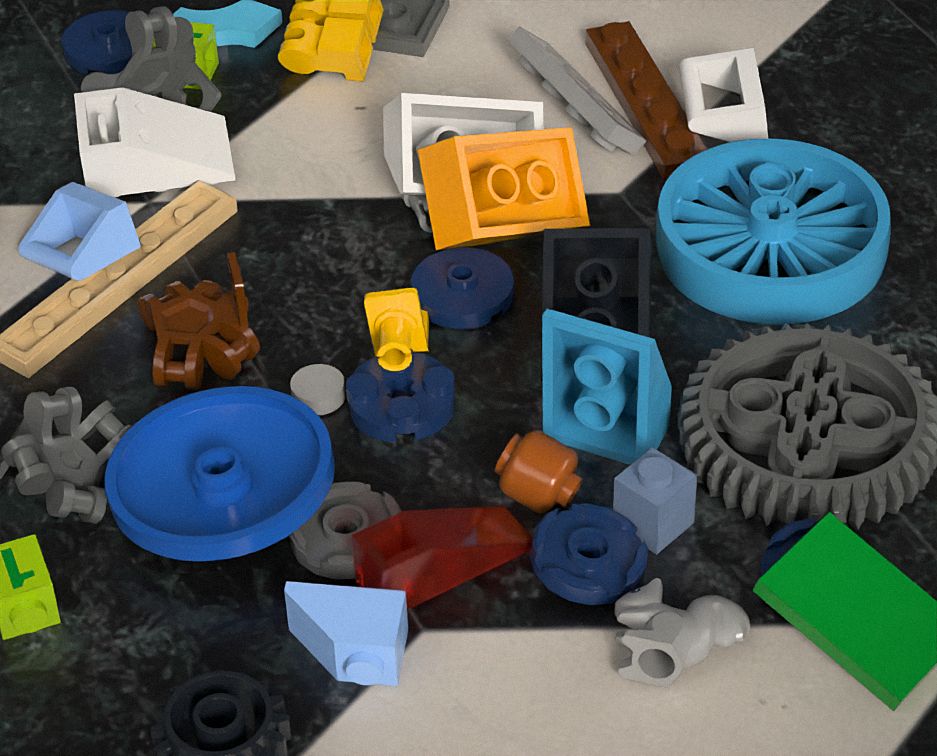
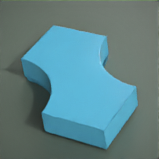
M240 0L235 4L215 10H191L181 7L173 14L174 17H182L190 22L214 24L217 47L243 45L255 48L282 24L281 10L254 0Z

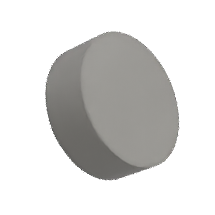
M313 364L303 367L293 375L290 381L291 396L312 408L317 415H324L337 410L343 404L346 397L344 377L338 369L330 365Z

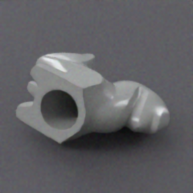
M655 578L649 584L623 595L615 603L614 612L617 621L631 628L617 632L615 641L633 651L632 656L624 659L619 664L618 673L622 678L667 688L685 669L703 662L714 646L729 648L734 643H742L746 634L750 631L749 617L743 607L726 597L718 595H706L691 601L686 610L663 604L661 579Z

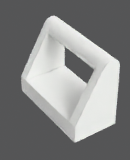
M754 48L690 57L680 62L679 70L688 127L691 131L728 142L768 139L765 103ZM701 83L739 93L742 104L705 110Z

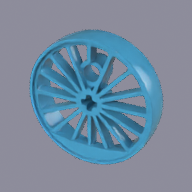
M749 139L722 144L705 150L681 164L667 179L659 197L656 212L655 239L658 259L665 275L682 294L693 302L712 312L736 320L782 325L785 322L787 324H797L823 319L840 313L862 300L874 288L882 275L888 256L891 219L888 200L882 188L866 170L852 160L817 145L785 139ZM725 185L729 186L740 203L717 188ZM809 188L824 191L797 209ZM698 199L709 207L693 203L692 201ZM840 203H845L849 206L846 208L829 211L835 206L839 205ZM682 220L689 223H674V221ZM864 224L868 228H856L853 226ZM767 259L769 277L755 276L763 262ZM777 260L789 277H778ZM746 263L741 272L734 271Z

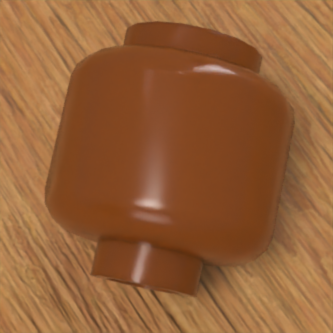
M532 430L524 437L518 433L515 434L503 451L494 470L495 473L501 476L499 487L506 496L540 515L551 511L557 503L566 508L583 481V478L575 474L578 466L576 452L540 430Z

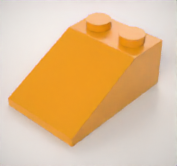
M572 127L454 136L418 149L436 250L477 246L544 234V229H578L590 226Z

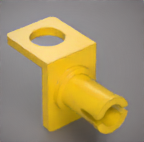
M405 288L365 294L364 305L375 357H379V365L389 371L404 370L412 361L411 349L413 352L428 351L429 316L427 311L421 310L417 289Z

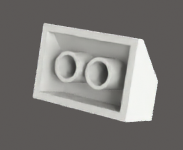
M412 93L399 94L383 107L384 157L400 194L426 196L418 149L454 136L544 129L543 102Z

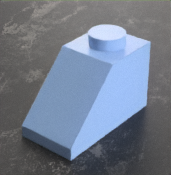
M286 581L284 593L290 632L337 681L355 682L361 685L380 684L398 686L408 634L406 591Z

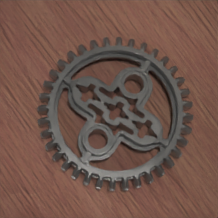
M785 322L783 328L779 331H773L764 325L761 334L758 336L744 331L740 342L727 339L722 350L711 349L709 358L698 362L695 373L689 374V380L683 390V396L680 398V410L678 412L679 442L682 445V452L685 453L687 467L694 469V473L697 475V483L707 484L710 497L723 496L727 509L741 505L746 519L756 514L762 515L766 526H769L775 520L786 522V525L807 518L821 520L829 512L842 523H849L857 530L860 528L865 517L879 523L885 511L891 514H898L903 503H913L918 490H925L926 483L930 480V476H933L934 469L937 468V396L931 390V381L921 377L920 367L908 365L906 354L893 355L890 344L874 345L871 335L861 339L854 337L851 328L843 333L832 331L829 324L824 330L811 329L808 322H806L803 329H792ZM787 374L785 381L764 379ZM850 383L858 385L874 395L851 392ZM717 431L726 432L727 440L738 451L768 457V470L755 465L736 453L724 442ZM836 468L867 471L850 477L832 479Z

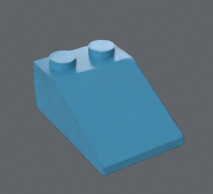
M546 309L542 315L543 432L566 446L629 465L634 463L652 447L657 450L670 427L672 386L655 339Z

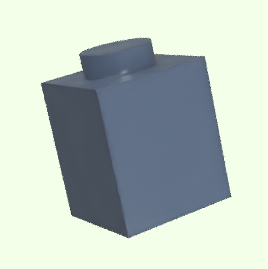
M652 447L614 478L613 511L628 518L637 527L636 535L641 539V542L643 543L645 540L647 548L657 555L694 524L697 475Z

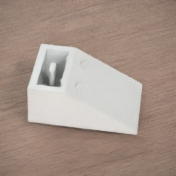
M123 87L74 94L79 150L86 187L116 198L127 194L150 191L163 192L173 188L189 187L198 180L208 185L235 181L225 116Z

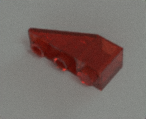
M505 506L402 511L352 534L356 584L364 588L406 591L408 610L530 551L533 538Z

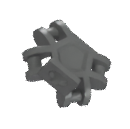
M166 6L155 7L151 9L149 14L141 10L129 12L125 19V28L132 47L131 59L120 73L104 74L94 72L87 75L81 84L82 93L123 87L187 105V95L183 88L186 84L189 86L199 85L203 91V101L198 109L209 112L213 110L221 98V92L195 63L194 33L190 21L182 17H174ZM155 39L156 48L152 49L153 41Z
M74 387L59 388L54 396H48L45 392L30 393L24 403V419L1 450L0 479L9 466L17 467L19 473L15 478V483L20 493L26 496L46 493L47 512L50 516L65 518L69 515L70 511L77 512L83 522L97 524L104 516L107 505L105 488L99 487V484L114 448L133 425L129 424L126 427L113 414L116 408L109 400L101 403L80 424L82 400ZM53 419L59 435L52 436ZM97 430L109 441L98 454L84 442Z

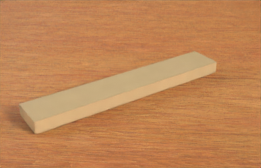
M198 180L135 229L141 245L140 248L83 280H69L0 334V363L30 378L238 212L236 198Z

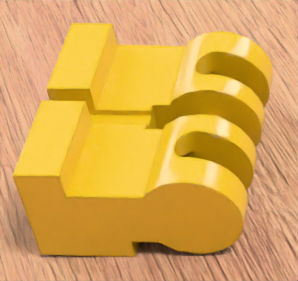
M295 0L296 4L292 7L289 17L290 23L287 25L284 33L285 41L281 44L278 54V60L281 65L299 74H310L315 70L344 73L346 80L364 82L373 51L372 43H375L384 11L381 0Z

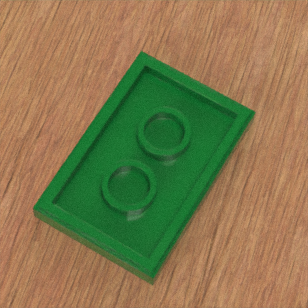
M830 512L757 581L753 589L754 593L893 711L901 705L937 666V601Z

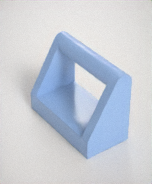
M71 182L55 191L21 241L18 251L20 256L73 280L80 281L135 251L141 245L125 201ZM75 237L83 239L72 256L55 249Z

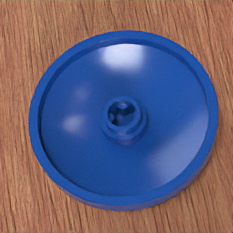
M247 386L214 388L173 400L147 414L130 428L120 439L108 460L104 481L105 492L113 518L118 527L132 542L143 549L160 556L185 561L223 560L243 556L266 548L284 539L306 523L319 509L330 491L335 472V460L330 436L325 424L316 412L302 401L285 393L266 388Z

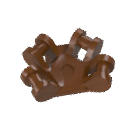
M235 252L227 253L231 291L223 294L222 287L211 280H203L191 291L180 281H175L166 286L165 296L158 299L153 294H147L139 298L138 309L141 318L148 329L151 331L156 330L158 340L153 360V382L156 387H168L170 382L185 383L187 390H199L203 380L204 357L218 376L231 380L241 371V362L243 360H252L259 353V341L248 326L247 312L249 302L244 293L243 280ZM218 332L226 342L214 335ZM174 344L189 346L185 362L173 361Z

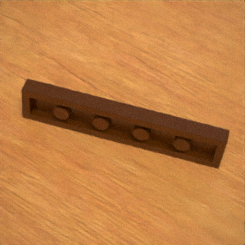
M630 21L621 23L611 22L601 27L586 29L587 48L632 126L647 140L644 147L663 180L667 181L681 164L707 150L698 133L689 129L686 113Z

